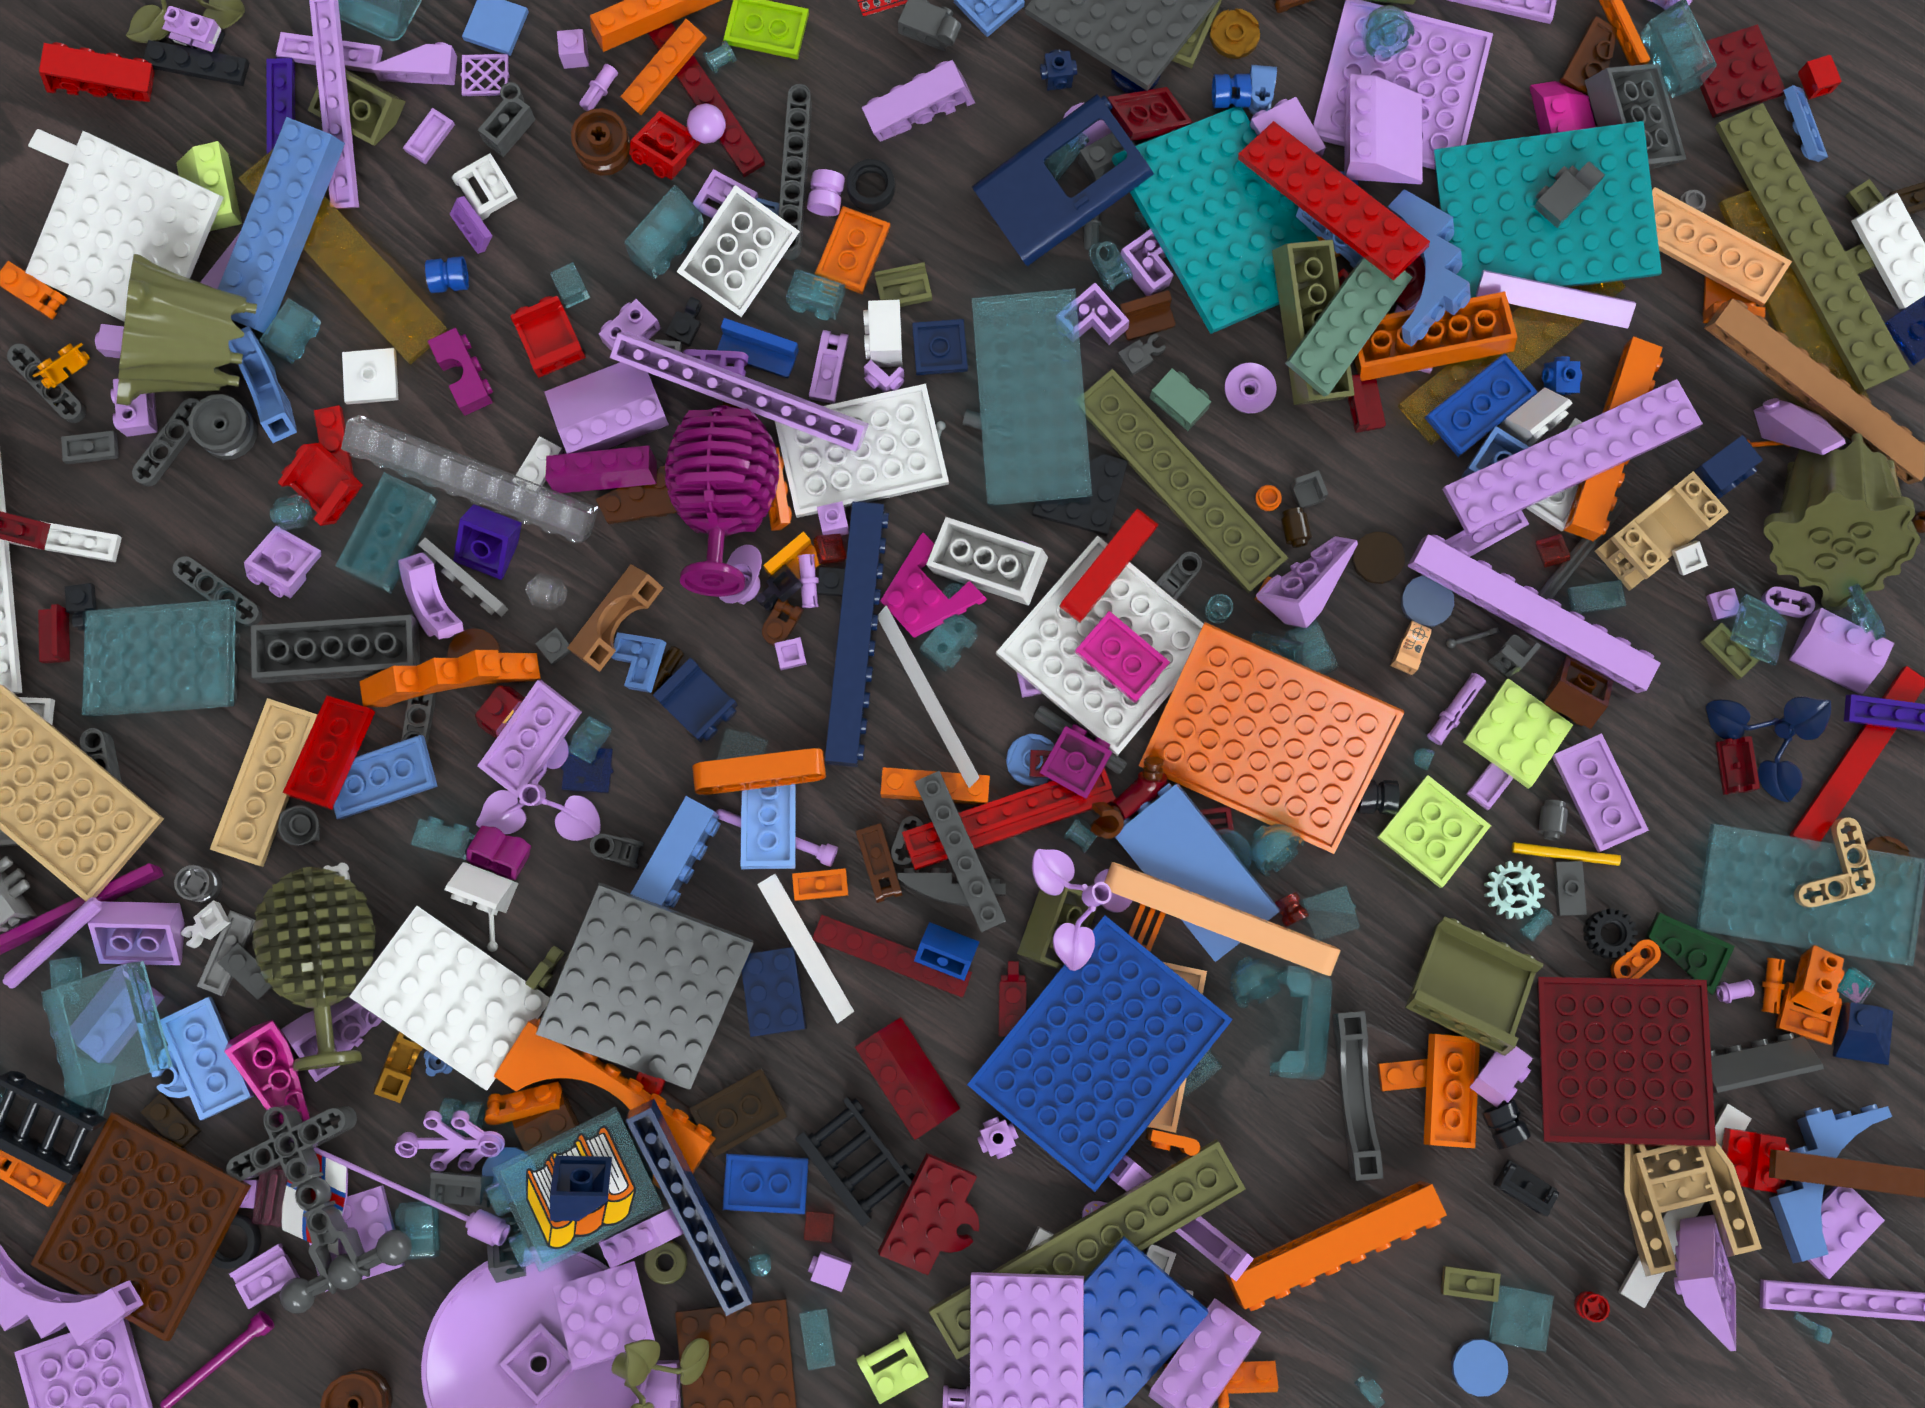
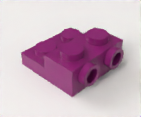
M1073 724L1071 728L1068 726L1064 727L1039 773L1087 799L1113 751L1109 750L1111 744L1096 737L1095 741L1085 736L1087 731Z

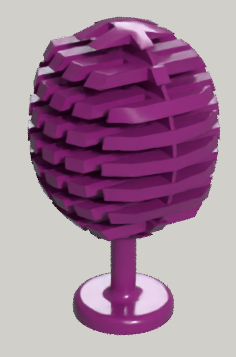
M723 405L709 410H689L683 417L681 425H678L673 435L674 439H672L668 448L665 462V482L667 489H669L670 501L678 515L696 533L708 535L706 561L689 564L683 568L680 574L681 585L697 594L722 597L735 595L744 589L745 577L743 573L731 565L722 563L724 538L739 532H755L761 525L762 518L766 517L776 495L779 480L778 454H776V446L771 435L765 430L766 427L749 409H738Z

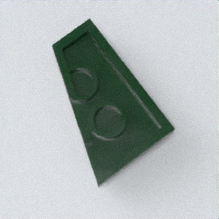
M1659 912L1656 913L1646 935L1649 940L1654 941L1694 980H1707V992L1711 995L1714 994L1734 950V945Z

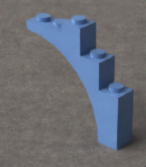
M1404 189L1390 203L1388 209L1430 241L1429 247L1420 255L1425 266V282L1422 295L1413 313L1402 326L1403 342L1412 347L1418 340L1425 337L1428 329L1435 321L1438 322L1444 316L1445 310L1455 315L1460 308H1464L1469 303L1471 295L1469 282L1456 275L1462 268L1463 263L1461 249L1449 243L1454 235L1453 217Z
M1876 1104L1860 1108L1861 1114L1853 1116L1851 1111L1836 1115L1833 1114L1832 1109L1822 1112L1821 1107L1804 1111L1805 1117L1798 1119L1797 1122L1806 1146L1790 1150V1152L1837 1158L1841 1150L1857 1134L1872 1124L1891 1118L1892 1115L1888 1106L1878 1109ZM1791 1180L1793 1186L1776 1190L1778 1195L1769 1198L1792 1262L1798 1263L1829 1255L1823 1235L1821 1216L1825 1185Z

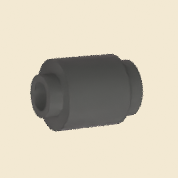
M1545 800L1544 806H1541L1538 833L1543 834L1544 839L1559 840L1561 836L1566 835L1568 809H1566L1565 802Z

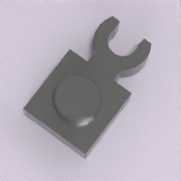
M1158 334L1151 335L1145 345L1139 339L1118 352V358L1131 376L1153 364L1152 355L1159 356L1164 353L1165 345H1162L1160 348H1155L1152 345L1153 342L1158 340Z

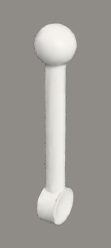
M488 913L490 942L487 948L490 952H494L498 949V944L495 942L494 914Z

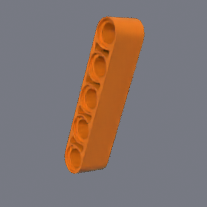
M817 748L705 761L692 766L694 790L698 795L815 782L826 778L823 750Z

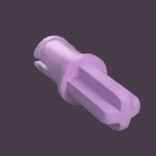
M604 64L596 79L590 81L589 89L579 102V105L585 111L594 109L602 96L607 95L608 87L618 75L617 70L609 64Z

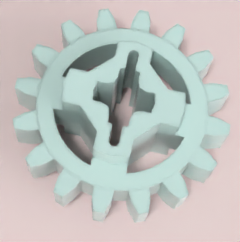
M1508 861L1505 862V868L1501 864L1495 867L1497 873L1490 872L1488 874L1492 881L1484 883L1485 887L1490 888V892L1485 893L1484 897L1492 898L1488 906H1497V915L1506 912V919H1512L1515 914L1518 920L1523 918V912L1527 916L1532 915L1533 910L1531 907L1540 908L1541 905L1537 902V899L1544 898L1545 896L1539 892V889L1544 887V884L1537 883L1536 880L1540 877V874L1532 875L1533 867L1531 865L1523 869V862H1516L1515 866H1513V863ZM1507 873H1518L1514 879L1504 876ZM1527 883L1530 885L1531 892H1529ZM1510 886H1517L1515 890L1518 893L1517 895H1512L1513 889ZM1498 888L1500 889L1501 898L1498 895ZM1515 901L1519 902L1520 904H1524V906L1520 908L1510 907L1515 903Z

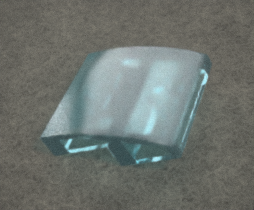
M1745 594L1740 601L1730 640L1750 648V656L1775 666L1788 622L1764 602Z

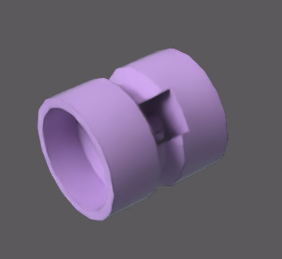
M815 170L812 173L811 189L813 191L809 193L807 209L821 216L838 215L842 201L839 195H841L844 189L845 177L832 170Z

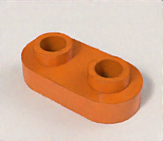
M1652 940L1637 941L1635 945L1631 946L1633 949L1630 952H1626V955L1618 957L1611 966L1612 977L1639 979L1660 960L1661 951L1659 946ZM1642 949H1645L1648 953L1645 959L1640 955ZM1622 966L1628 969L1626 976L1621 974L1620 969Z

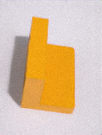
M803 531L763 566L771 577L786 564L796 577L800 579L798 555L815 554V569L824 562V557L811 544L810 538Z

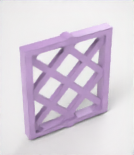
M508 54L462 55V96H499L501 87L497 83L502 78L505 79V83H508V78L510 77L508 73ZM497 59H499V60L496 61L494 64L490 61V60H497ZM472 60L480 61L477 64H475ZM485 61L491 66L486 72L480 68ZM504 61L505 70L502 72L497 66ZM467 62L473 66L468 73L466 72ZM494 69L500 74L495 80L488 76ZM476 70L482 74L478 80H474L471 77ZM467 78L473 83L468 89L465 88V80ZM486 78L491 84L484 89L479 83ZM477 86L481 91L472 90ZM495 86L498 90H490V89Z

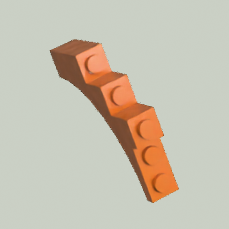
M473 650L458 658H432L417 666H391L360 681V688L364 707H388L411 698L451 689L494 683L536 681L541 678L537 653H498V650Z

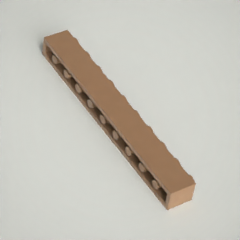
M1732 298L1721 304L1704 329L1814 413L1821 415L1832 427L1849 440H1851L1853 434H1861L1863 436V443L1872 452H1880L1886 456L1887 460L1894 461L1896 474L1904 482L1912 484L1922 481L1925 477V442L1913 437L1912 432L1908 428L1899 426L1892 421L1891 416L1887 412L1875 408L1866 396L1853 391L1848 382L1832 375L1827 366L1817 363L1810 358L1809 353L1805 349L1796 347L1789 342V338L1784 333L1772 329L1768 325L1767 320L1750 312L1745 303Z

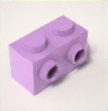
M635 299L632 303L625 304L613 321L609 320L602 326L599 336L602 342L612 351L617 333L627 331L649 340L661 327L658 320Z
M113 379L114 388L111 389V399L115 404L116 413L113 414L115 428L127 437L157 433L155 393L141 394L128 406L116 404L119 379Z
M1517 1046L1506 1056L1495 1051L1469 1088L1495 1107H1498L1503 1100L1508 1103L1518 1090L1514 1087L1516 1082L1522 1083L1531 1070L1527 1066L1533 1058Z

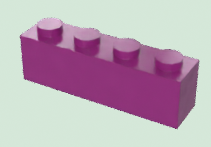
M650 446L546 456L545 479L554 494L657 484V460Z

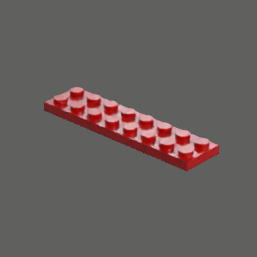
M1274 121L1238 154V160L1393 281L1429 247L1430 241Z

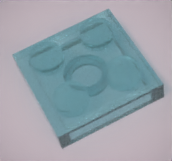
M1500 1285L1498 1302H1494L1489 1341L1546 1352L1554 1296Z

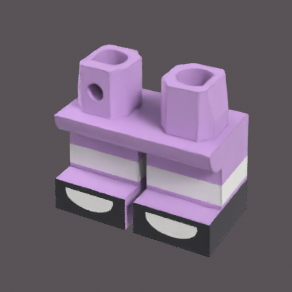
M173 6L167 8L164 15L165 23L162 29L171 32L169 39L172 43L218 53L225 33L215 20Z

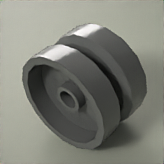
M223 394L210 395L200 400L193 407L189 416V431L193 439L214 457L223 460L237 459L245 455L254 446L257 438L255 419L253 415L232 397Z

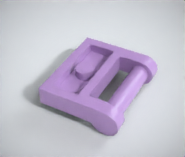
M713 169L695 198L691 211L697 214L702 213L713 219L718 210L705 204L706 200L710 198L722 205L735 185L755 200L758 198V193Z

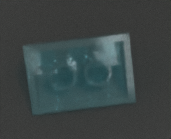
M1686 0L1678 1L1651 19L1641 32L1643 43L1649 48L1653 56V64L1659 63L1666 89L1670 92L1672 98L1700 88L1717 66Z
M674 185L625 240L624 244L631 261L653 279H656L659 274L663 275L670 267L671 260L676 255L679 256L684 252L687 242L691 237H696L702 231L704 224L702 214L685 194Z

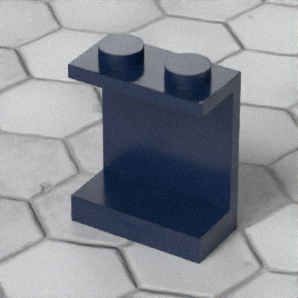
M691 658L653 694L654 698L700 743L704 739L706 741L710 740L718 731L716 727L723 720L728 722L737 712L735 710L738 706L736 701L730 698Z

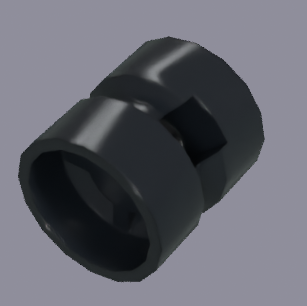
M1371 779L1356 809L1357 813L1374 814L1376 809H1378L1380 814L1396 815L1400 799L1398 781L1384 780L1377 785L1376 781Z
M1514 1099L1508 1103L1506 1101L1502 1102L1498 1107L1493 1106L1481 1113L1487 1127L1494 1129L1492 1137L1499 1150L1516 1145L1531 1136L1525 1121L1518 1119L1521 1113Z

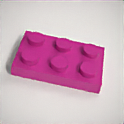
M1110 611L1074 651L1134 703L1139 700L1170 663V661Z

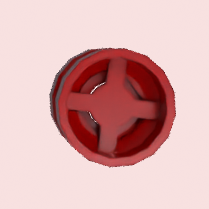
M1591 1291L1580 1293L1574 1302L1577 1314L1592 1322L1604 1321L1610 1312L1608 1301L1603 1296Z

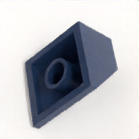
M1852 1002L1842 1003L1835 1029L1833 1057L1889 1065L1893 1011L1872 1005Z
M555 1155L550 1191V1221H580L608 1201L612 1157Z

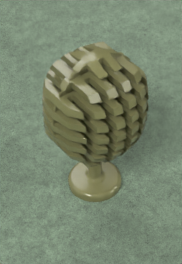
M318 867L301 868L280 878L279 880L281 881L272 885L273 888L266 892L263 902L257 905L255 911L256 921L253 924L252 931L254 933L252 943L256 955L255 960L257 966L261 969V975L265 982L269 983L273 987L272 990L280 997L283 996L294 1002L292 1004L313 1008L317 1054L295 1059L293 1071L328 1068L362 1061V1054L358 1050L338 1052L335 1050L331 1006L350 996L349 994L371 968L373 962L372 955L376 946L373 916L367 906V898L364 893L357 891L356 886L349 879L345 880V876H339L337 872Z

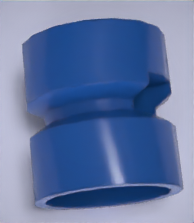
M1250 73L1235 74L1233 78H1230L1228 74L1213 75V108H1228L1230 104H1233L1234 107H1250L1252 95ZM1232 87H1236V94H1232Z
M463 256L448 258L446 262L442 259L426 260L425 274L430 293L447 292L448 287L454 291L468 290V269Z

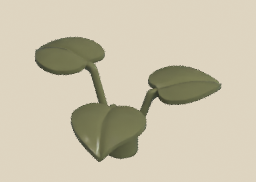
M161 0L162 10L156 5L141 7L131 20L129 31L126 34L127 38L139 43L163 39L169 33V31L162 29L165 23L164 15L167 11L166 0ZM196 0L206 8L203 16L215 20L221 29L230 27L245 13V7L241 0H209V3L203 0Z
M697 1338L690 1342L682 1354L681 1367L679 1368L656 1364L660 1356V1345L658 1342L650 1339L635 1341L624 1345L626 1353L622 1352L616 1356L611 1370L613 1374L625 1380L624 1385L630 1388L639 1399V1403L633 1404L631 1408H654L652 1403H646V1398L636 1386L645 1381L651 1369L681 1374V1384H692L701 1376L706 1367L709 1357V1341Z

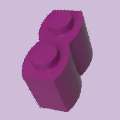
M481 826L467 848L466 860L474 866L491 870L501 877L516 880L530 856L531 845L521 837L506 836L496 827Z

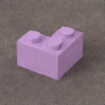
M1151 229L1124 247L1120 253L1119 262L1146 296L1164 290L1170 285L1174 276L1162 260L1166 255Z
M1094 283L1056 316V325L1072 343L1093 327L1110 345L1129 328V320L1101 288Z

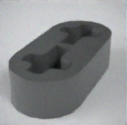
M915 816L906 817L901 822L892 846V860L899 866H907L912 863L910 857H905L903 861H900L896 850H902L905 842L902 832L907 831L904 828L905 825H911L912 821L916 822V827L923 825V822Z

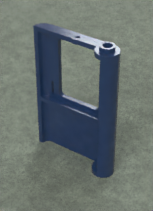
M1098 94L1093 96L971 186L1026 266L1032 264L1154 175L1146 160L1110 112L1113 107L1105 95L1101 98ZM1102 120L1126 151L1127 158L1076 196L1069 198L1045 166V160L1094 123Z

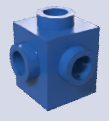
M1562 356L1554 357V362L1544 363L1542 371L1544 388L1560 395L1580 393V382L1582 380L1580 361H1570V357Z

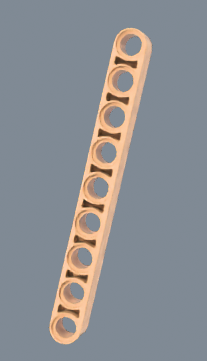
M1111 862L1104 881L1110 887L1112 893L1328 976L1332 975L1341 951L1339 948L1115 862Z

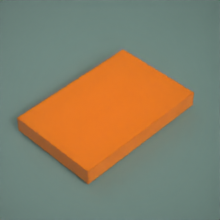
M842 206L816 269L815 277L863 295L890 229V223Z

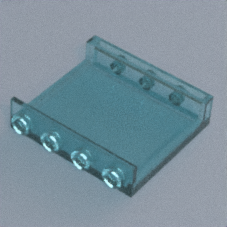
M144 961L126 963L41 992L43 1008L47 1013L50 1024V1035L54 1039L57 1050V1061L61 1065L64 1076V1087L70 1099L88 1095L91 1092L173 1067Z

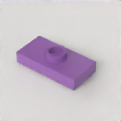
M465 196L459 197L454 203L450 216L477 254L485 252L492 234Z

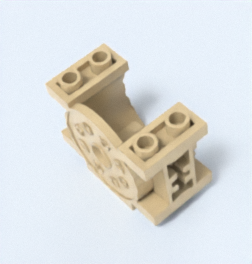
M1693 471L1602 544L1595 552L1630 591L1642 580L1649 578L1669 561L1668 558L1673 555L1671 550L1690 542L1702 531L1709 529L1729 511Z

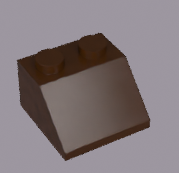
M1567 655L1547 690L1544 704L1548 705L1554 712L1568 716L1576 724L1592 729L1608 707L1613 680Z
M556 1079V1080L550 1082V1083H554V1082H559V1083H560L559 1079ZM563 1089L560 1098V1109L512 1121L514 1130L526 1155L532 1154L581 1129Z

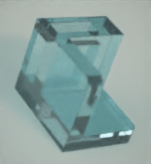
M573 262L551 272L550 275L566 308L590 298Z

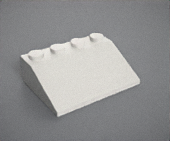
M735 185L677 272L742 317L800 231Z

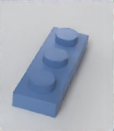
M1792 85L1783 90L1786 96L1784 104L1794 118V122H1792L1794 131L1797 135H1800L1803 143L1801 145L1803 155L1809 160L1817 162L1828 158L1803 88Z

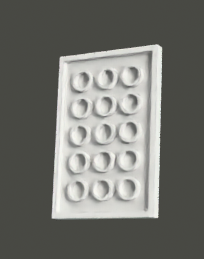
M926 384L824 406L869 424L861 448L856 452L775 421L796 518L817 514V507L842 501L844 507L852 506L853 501L867 503L949 484Z
M418 906L413 909L349 996V998L486 1091L496 1079L494 1077L495 1073L528 1021L534 1018L538 1019L550 999L538 989L533 990L525 984V980Z

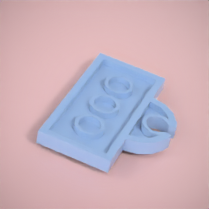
M207 997L158 1020L168 1046L160 1051L155 1058L152 1067V1077L161 1076L168 1068L174 1073V1079L170 1084H160L156 1087L160 1092L168 1097L175 1098L190 1096L199 1120H205L254 1096L247 1082L224 1052L230 1038L212 997Z

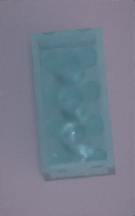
M383 473L335 566L345 574L391 594L400 577L398 560L411 556L438 501L432 494L387 473Z

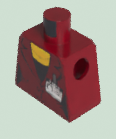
M497 686L475 714L478 726L497 739L525 697L510 686Z

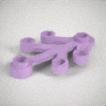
M429 1111L425 1115L424 1126L427 1129L436 1131L445 1138H418L412 1132H405L398 1137L395 1151L401 1157L410 1158L415 1156L418 1149H447L443 1153H435L432 1156L430 1166L433 1170L440 1172L444 1171L447 1168V1164L463 1150L475 1149L471 1153H462L458 1161V1167L461 1170L471 1171L475 1164L484 1156H497L504 1149L505 1140L501 1134L494 1131L484 1132L469 1122L470 1116L465 1111H456L453 1114L451 1125L455 1129L465 1131L472 1137L462 1136L441 1122L442 1116L439 1112Z

